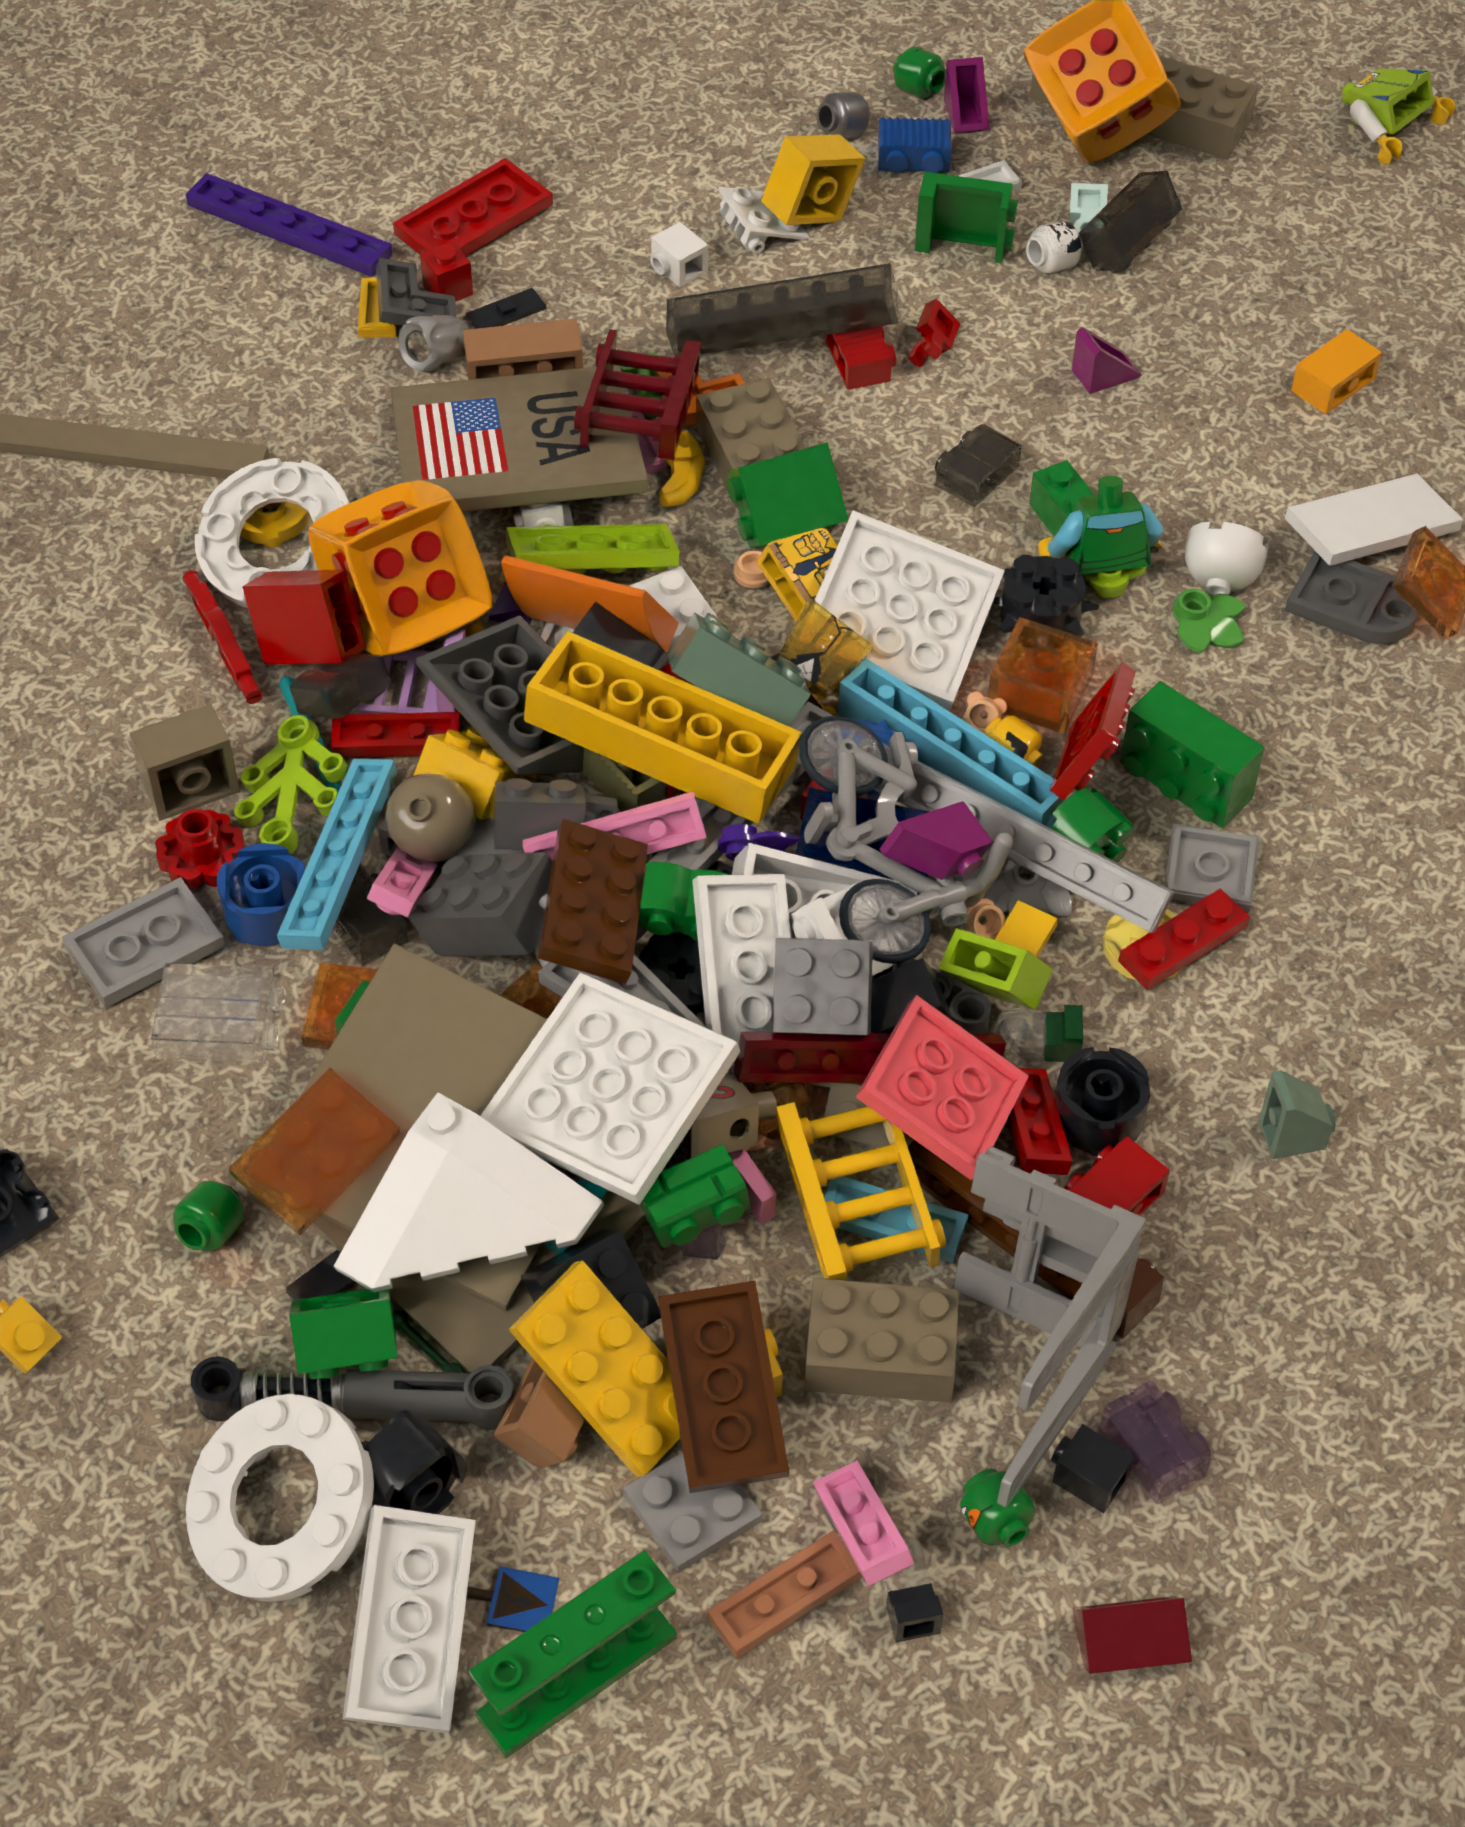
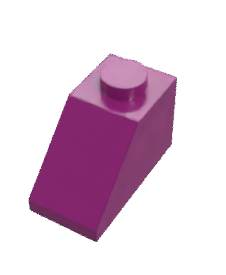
M964 801L898 822L880 847V851L885 857L943 880L957 874L965 877L978 870L984 863L982 857L993 844V841Z

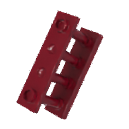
M609 329L605 344L599 343L597 347L596 370L584 406H577L575 412L574 429L580 430V446L588 447L594 428L651 436L653 441L659 442L658 458L674 460L699 375L701 342L686 340L682 354H675L674 358L616 350L617 330ZM617 365L672 373V375H669L668 378L613 371V369ZM608 386L662 393L666 394V396H662V399L607 392L606 390ZM601 407L654 414L659 415V417H656L655 421L599 413Z

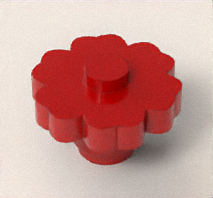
M202 809L188 810L179 815L177 819L169 821L165 826L167 835L159 837L155 842L159 869L169 872L171 882L181 877L190 890L199 888L203 883L211 887H217V876L221 866L226 860L227 864H229L238 857L237 851L245 848L242 830L238 827H232L231 819L227 814Z

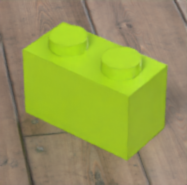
M958 928L955 929L938 967L947 976L983 994L1032 1010H1036L1053 972L1050 966L1026 949Z

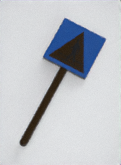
M499 1566L494 1591L468 1586L466 1597L491 1601L486 1625L525 1632L552 1613L559 1578Z

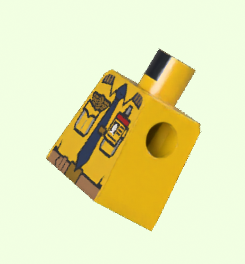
M823 528L768 543L756 562L798 624L808 618L838 546L829 532Z

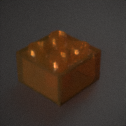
M1020 617L990 674L987 697L991 699L1003 698L1007 703V711L1004 714L1014 715L1027 722L1065 734L1093 677L1098 643Z

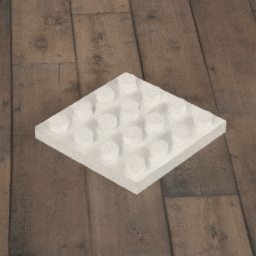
M852 511L795 649L807 654L824 652L839 633L832 616L833 614L839 628L845 627L852 630L840 629V636L829 650L819 657L820 659L838 663L850 671H853L865 659H868L938 705L950 710L1005 570L859 512Z
M579 973L480 1117L538 1157L640 1205L741 1051L738 1043L730 1038Z

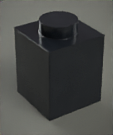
M1082 1424L1072 1439L1064 1436L1051 1457V1462L1056 1464L1052 1482L1104 1514L1129 1477L1134 1455Z

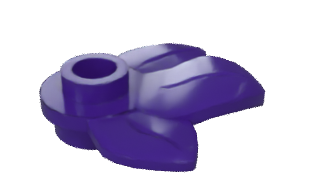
M734 824L722 829V837L718 839L717 845L718 850L725 853V857L734 862L735 857L748 843L787 852L786 848L798 843L801 839L800 835L765 831L757 833V828L754 826Z

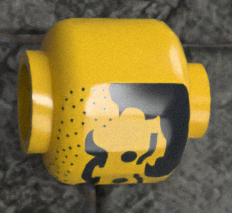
M1007 716L1003 719L996 717L983 732L1035 767L1039 765L1044 756L1039 752L1042 743L1040 733L1017 716Z

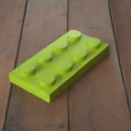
M667 524L506 527V543L511 557L578 574L586 572L587 569L601 568L610 573H622L627 571V568H644L650 572L666 571L668 567H679L680 551Z

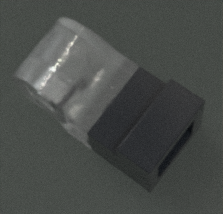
M917 1538L904 1540L915 1564L881 1580L883 1585L881 1588L895 1642L941 1634L944 1614L938 1595L935 1596L924 1553ZM921 1623V1624H919V1625H917V1626H908V1625H913V1624Z

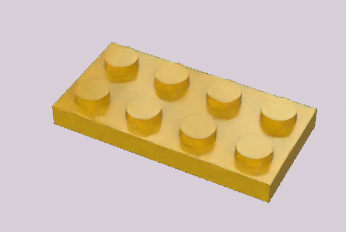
M583 1260L574 1262L508 1330L628 1469L637 1477H642L681 1438L668 1359Z

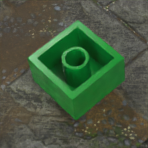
M360 1289L292 1300L289 1318L298 1374L309 1372L310 1379H323L338 1375L339 1367L359 1364V1371H373L388 1367V1360L398 1358L390 1289L375 1293L369 1289Z

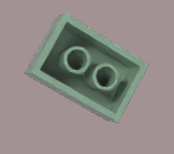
M694 612L668 654L672 672L703 690L791 727L811 695L805 683L806 678L800 674L802 669L783 657H780L777 662L769 658V655L764 652L766 648L747 635H744L741 640L736 638L728 630L730 626L713 614L707 613L705 618Z

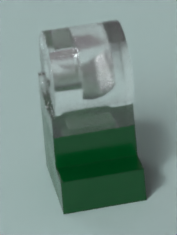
M1064 1005L1063 1012H1032L1025 1008L1004 1010L997 1017V1035H1000L1006 1042L1003 1057L1026 1059V1061L1065 1062L1072 1054L1082 1049L1084 1040L1083 1005Z

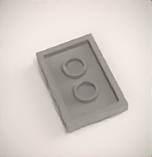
M181 877L62 937L66 950L106 1008L225 947L222 934Z

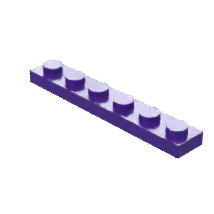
M208 173L186 193L188 206L371 277L376 274L379 258L390 259L393 255L391 243Z

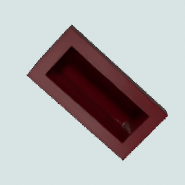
M1169 1596L1073 1607L1081 1657L1089 1674L1192 1662L1184 1598Z

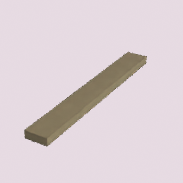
M0 414V451L224 479L241 468L267 460L269 457V450L266 445Z

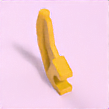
M688 430L683 431L674 460L666 459L668 466H671V477L659 491V502L663 507L683 505L698 492L705 459L698 442Z

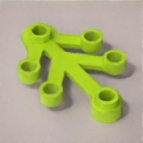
M301 715L285 719L277 731L278 744L257 763L246 767L242 771L240 780L253 795L241 800L234 809L236 818L243 826L248 828L254 827L264 817L262 808L279 794L276 816L262 826L259 838L262 843L277 844L287 848L289 854H292L298 845V833L293 827L299 788L313 799L315 806L321 815L325 817L329 816L338 795L335 788L326 787L303 768L305 754L319 764L320 771L329 782L341 781L345 778L349 769L342 755L331 753L318 742V727L312 720ZM285 760L284 768L270 779L268 773Z

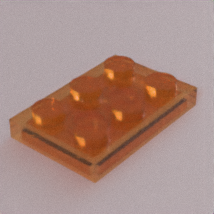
M329 1068L229 1167V1172L231 1176L298 1235H301L401 1134L400 1127L332 1068Z

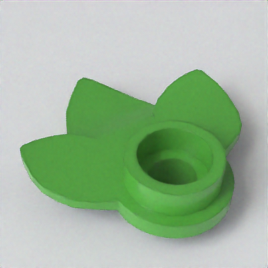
M1199 589L1185 590L1176 598L1172 609L1173 616L1179 622L1178 636L1189 649L1198 653H1203L1209 644L1223 648L1240 646L1243 644L1244 638L1241 629L1233 618L1239 616L1244 611L1246 605L1227 594L1219 593L1209 596Z

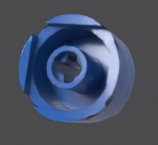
M270 843L250 845L237 851L238 857L229 864H227L226 860L218 872L217 888L224 920L233 937L241 943L257 946L280 944L277 934L304 874L305 866L299 857L297 860L289 854L287 848L281 845Z

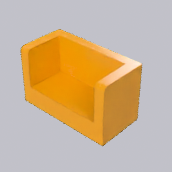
M1346 329L1296 365L1291 391L1324 414H1327L1376 379L1382 352Z

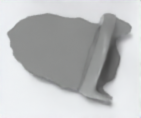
M452 315L412 317L405 321L406 324L403 325L400 331L398 343L401 356L410 367L417 371L430 372L438 368L445 361L451 362L455 358L465 355L463 330H468L469 327L465 321ZM415 330L423 332L428 350L430 351V355L425 361H418L409 350V337Z

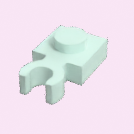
M1071 183L1069 222H1075L1074 227L1079 234L1090 231L1094 234V242H1099L1102 231L1101 223H1106L1108 184Z

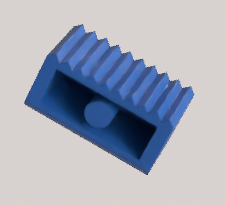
M881 117L879 119L878 170L895 173L902 171L950 172L952 151L951 120L948 118L945 120L941 118L938 120L934 118L930 120L924 118L921 120L919 117L916 120L912 117L908 120L905 117L901 120L898 117L894 120L891 117L887 119Z

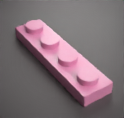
M694 791L581 823L648 844L647 854L707 838ZM558 830L524 839V852H547L553 861Z

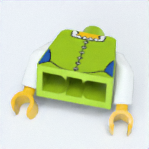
M1381 68L1375 70L1358 84L1347 83L1342 91L1343 102L1350 104V114L1353 122L1364 130L1373 143L1378 142L1381 146L1377 156L1378 160L1387 165H1390L1392 155L1399 160L1402 152V142L1398 138L1387 137L1386 134H1395L1430 106L1434 107L1430 119L1439 125H1445L1448 117L1451 118L1455 110V102L1451 98H1439L1436 95L1438 91L1432 87L1431 75L1428 70Z

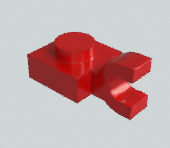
M937 298L925 304L916 330L923 338L913 347L908 359L918 367L924 365L929 355L935 360L940 357L941 353L950 350L960 327V322Z

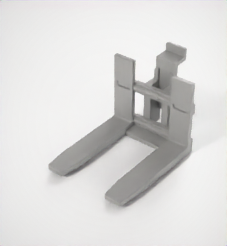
M989 1147L985 1154L981 1152L977 1157L971 1193L985 1198L984 1212L1002 1219L1005 1225L1019 1231L1012 1271L1010 1273L966 1252H962L958 1260L953 1289H957L971 1298L1051 1334L1023 1380L1017 1405L1021 1409L1029 1410L1075 1346L1081 1347L1001 1481L997 1503L1007 1508L1089 1392L1116 1348L1117 1342L1112 1341V1338L1120 1327L1125 1313L1139 1255V1244L1142 1240L1140 1233L1145 1226L1146 1218L1116 1205L1109 1209L1057 1186V1179L1039 1171L1033 1170L1029 1174L1014 1167L1015 1156L994 1147ZM1040 1264L1082 1283L1072 1300L1035 1284Z

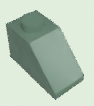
M1281 1070L1271 1073L1258 1121L1272 1158L1277 1159L1325 1150L1331 1132L1335 1131L1336 1126L1331 1106L1324 1104L1317 1087Z

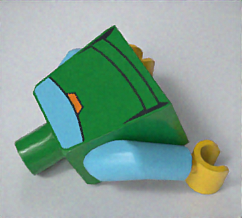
M1104 476L1098 481V495L1079 498L1076 501L1075 511L1069 514L1054 537L1045 538L1038 543L1039 556H1050L1060 559L1064 558L1066 554L1067 558H1071L1079 565L1081 575L1148 567L1152 565L1150 547L1155 546L1157 550L1162 549L1160 537L1163 532V525L1147 504L1140 503L1133 492H1123V479L1117 476Z

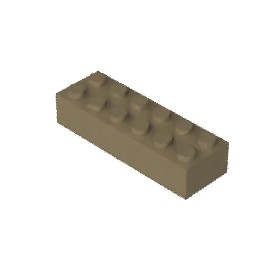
M1159 56L1167 78L1174 84L1178 92L1181 106L1169 119L1147 133V135L1228 160L1253 118L1258 86L1247 83L1242 79L1231 78L1205 68L1188 65L1173 58ZM1033 74L1030 98L1050 104Z

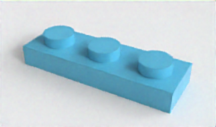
M840 1177L830 1180L824 1199L825 1202L833 1200L834 1204L888 1190L847 1177ZM926 1202L931 1220H940L946 1239V1247L940 1248V1260L954 1264L968 1223V1214ZM909 1205L840 1223V1229L875 1240L917 1229ZM923 1248L911 1250L925 1255Z

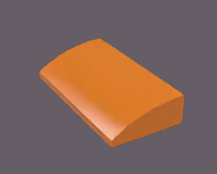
M504 555L501 564L507 586L517 605L528 617L575 629L596 601L662 648L664 653L668 652L679 622L646 590Z

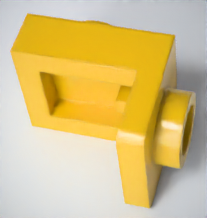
M22 1296L10 1304L2 1299L0 1301V1351L25 1374L62 1336Z

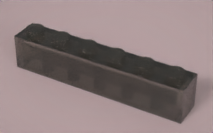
M891 263L667 299L666 334L674 356L675 354H682L686 340L701 342L700 354L899 324L898 289Z

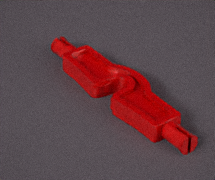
M195 570L186 572L182 577L183 582L192 596L193 604L212 641L216 640L220 656L239 692L242 691L247 703H258L263 697L262 692L253 678L251 667L236 641L227 618L217 605L207 584L200 579L199 573Z

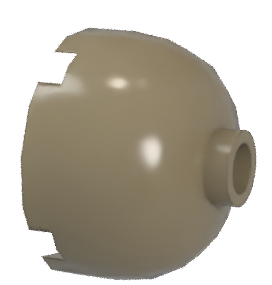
M433 773L414 775L399 784L387 802L385 815L388 832L399 849L418 861L432 863L451 859L459 853L457 850L463 847L466 840L470 841L473 836L477 817L473 800L463 787L445 775Z

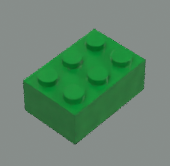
M1159 681L1129 709L1120 763L1132 775L1143 777L1157 786L1167 798L1177 799L1193 809L1194 813L1201 820L1211 821L1223 829L1253 799L1265 746L1162 681Z

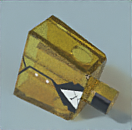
M810 598L779 653L777 661L780 657H783L802 669L800 674L806 678L805 683L809 691L823 700L865 659L871 657L874 646Z

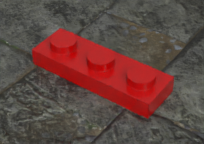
M459 712L335 714L332 716L331 752L339 753L343 758L421 756L428 735L444 734L448 730L460 732Z
M1219 888L1160 925L1156 932H1149L1122 949L1118 962L1148 991L1247 928L1250 916Z
M1017 1067L1029 1076L1008 1116L1021 1168L1027 1173H1032L1033 1170H1036L1043 1174L1068 1175L1073 1161L1059 1112L1055 1105V1098L1046 1069Z

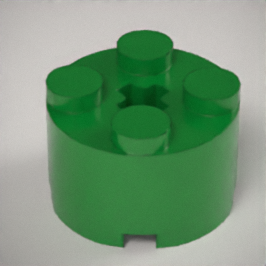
M1085 787L1075 792L1052 813L1056 818L1051 827L1052 830L1117 863L1127 852V848L1123 846V843L1135 830L1131 821L1093 787L1091 790Z

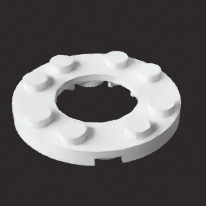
M279 458L267 459L241 468L226 478L212 492L201 510L203 517L198 534H195V552L204 575L223 597L239 606L248 608L242 586L262 574L272 571L318 570L310 546L308 550L304 551V555L299 560L287 567L282 566L280 569L275 570L265 567H253L243 559L239 549V537L245 521L257 509L270 503L287 501L300 505L310 513L313 522L327 513L349 504L350 501L344 490L327 471L304 460L301 463L281 462Z
M284 1394L267 1397L235 1413L215 1432L207 1445L202 1449L188 1489L186 1523L190 1544L198 1562L217 1584L235 1594L258 1601L275 1602L289 1600L312 1591V1585L320 1581L331 1570L337 1572L351 1556L368 1522L373 1501L374 1480L369 1453L363 1449L360 1439L354 1430L356 1428L354 1424L340 1411L321 1401L303 1395ZM294 1447L303 1451L314 1465L318 1480L316 1504L308 1522L295 1536L277 1545H259L249 1540L243 1526L238 1523L236 1515L238 1506H236L237 1489L242 1478L247 1477L248 1471L246 1470L253 1462L264 1459L275 1448Z

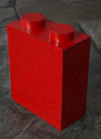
M345 569L266 572L242 586L264 664H342L366 648Z

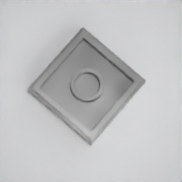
M1173 824L1164 887L1175 892L1171 900L1195 904L1221 888L1245 912H1250L1259 837Z

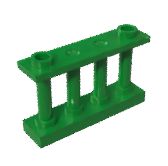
M645 1550L469 1670V1675L489 1701L475 1711L476 1718L505 1758L511 1756L677 1639L676 1630L658 1609L659 1605L676 1594V1589Z

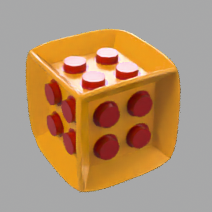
M1093 0L1043 31L1023 51L1025 61L1076 147L1080 157L1087 164L1102 160L1130 145L1164 123L1181 106L1180 97L1174 84L1167 78L1157 52L1125 0Z
M424 480L393 485L329 512L308 527L309 543L318 570H346L366 644L364 650L371 654L387 656L414 649L475 621L492 608L489 582L467 521L451 493L439 485Z

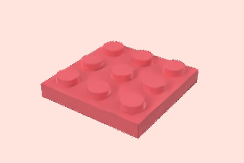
M916 995L906 1006L857 1093L856 1098L972 1180L977 1157L981 1152L985 1154L989 1147L994 1146L1029 1076Z

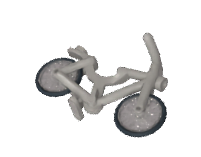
M823 717L812 722L804 730L799 743V756L810 778L819 786L832 792V803L821 802L805 827V842L808 844L817 843L824 831H831L827 837L826 845L835 859L842 861L856 859L920 893L916 896L904 886L885 879L864 880L855 884L845 893L839 909L840 925L848 940H873V960L881 963L898 964L914 959L925 949L929 941L931 931L929 917L934 915V913L940 912L943 925L948 927L961 925L969 919L967 907H973L981 901L994 883L1013 845V838L1008 833H1000L996 837L987 859L977 876L961 882L955 881L953 876L943 880L934 877V881L900 862L885 857L881 852L868 845L888 838L898 824L895 816L896 802H906L916 789L917 782L912 770L918 760L916 744L914 742H905L903 732H894L889 740L895 764L894 767L888 764L887 753L883 743L866 725L848 717ZM875 789L880 791L881 793L875 808L876 817L856 826V796L865 795Z

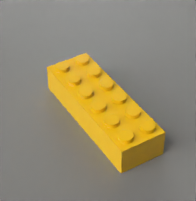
M569 631L565 633L527 685L524 712L525 722L686 793L694 791L696 797L757 824H760L796 766L800 738L803 732Z

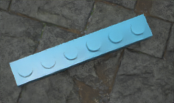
M352 760L277 934L281 948L325 949L397 775L394 760Z

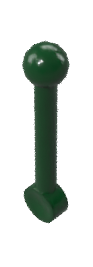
M396 1310L393 1312L395 1329H401L443 1372L463 1373L461 1365L449 1363L408 1323V1317L403 1311Z

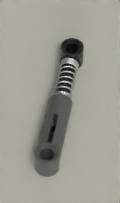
M216 1356L201 1361L194 1368L190 1378L191 1388L200 1413L207 1419L218 1422L228 1420L235 1413L258 1400L276 1395L294 1394L321 1401L341 1413L343 1412L348 1419L391 1420L398 1412L409 1410L414 1416H419L428 1422L473 1423L481 1429L494 1430L497 1429L514 1395L512 1379L508 1372L494 1365L480 1366L471 1371V1373L396 1370L359 1371V1369H348L345 1376L344 1374H338L336 1378L333 1376L331 1379H310L307 1373L304 1374V1378H297L293 1372L290 1377H281L280 1372L277 1373V1377H268L267 1372L261 1376L259 1371L247 1372L245 1368H238L230 1359ZM217 1386H228L225 1391L219 1394L209 1393ZM488 1394L500 1396L494 1402L485 1403L480 1401L481 1397Z

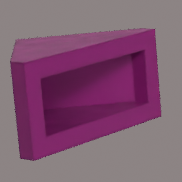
M983 57L947 60L944 102L954 133L989 130Z
M1081 327L1076 332L1072 371L1089 394L1142 376L1123 350L1084 327Z

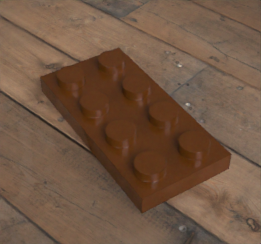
M562 819L557 831L537 959L623 984L627 983L632 973L648 844Z
M756 1281L658 1296L689 1493L789 1477V1465Z

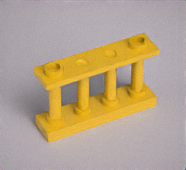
M795 1102L776 1107L778 1132L823 1279L847 1281V1272L853 1271L854 1265L919 1248L924 1249L930 1268L939 1266L940 1248L946 1247L943 1227L939 1219L931 1220L902 1130L868 1106L811 1121L807 1117L799 1118ZM883 1122L890 1145L821 1162L820 1158L812 1160L808 1146L814 1144V1139ZM896 1163L903 1187L834 1204L833 1200L825 1202L821 1187L827 1186L828 1180ZM907 1205L910 1206L917 1229L850 1247L847 1246V1243L838 1244L834 1229L840 1228V1223Z

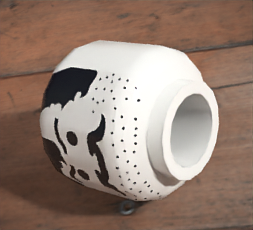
M1068 222L1040 225L1033 230L1027 242V257L1030 263L1043 273H1055L1071 269L1077 265L1081 258L1083 240L1075 227Z

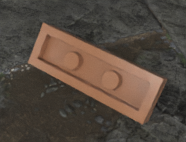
M833 1530L707 1611V1620L737 1660L860 1580L862 1575L848 1549Z

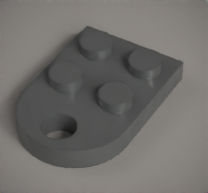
M1314 551L1287 599L1285 611L1366 642L1390 643L1404 638L1412 631L1419 613V600L1411 586L1396 576L1353 560L1329 566ZM1397 611L1402 613L1405 617L1395 618L1390 616L1387 612Z

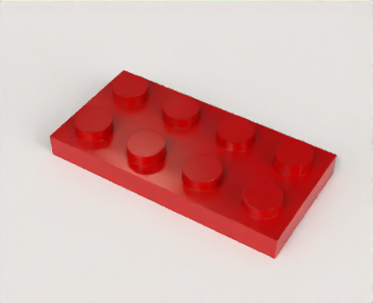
M504 158L393 222L394 235L418 254L454 241L464 255L467 256L552 206L553 193L507 158Z
M1123 662L1072 722L1050 791L1063 801L1073 789L1079 791L1087 785L1094 774V770L1091 769L1099 758L1106 761L1120 743V739L1117 736L1126 723L1123 721V718L1130 709V705L1127 703L1135 692V689L1131 686L1136 671Z

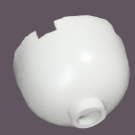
M1202 522L1192 526L1188 532L1185 546V560L1190 575L1200 585L1206 587L1207 592L1213 595L1219 593L1229 595L1230 592L1239 591L1251 586L1261 574L1266 562L1269 546L1268 543L1263 545L1264 537L1249 527L1230 522H1223L1221 529H1209L1210 522Z

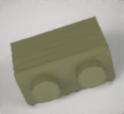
M584 748L583 775L588 776V781H593V786L598 787V792H602L603 797L616 798L619 811L623 812L662 801L667 797L666 792L668 790L666 787L668 784Z

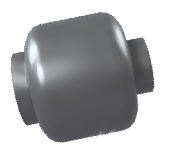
M857 92L828 94L822 100L816 114L818 126L825 135L840 134L845 139L862 136L869 125L871 117L866 100Z

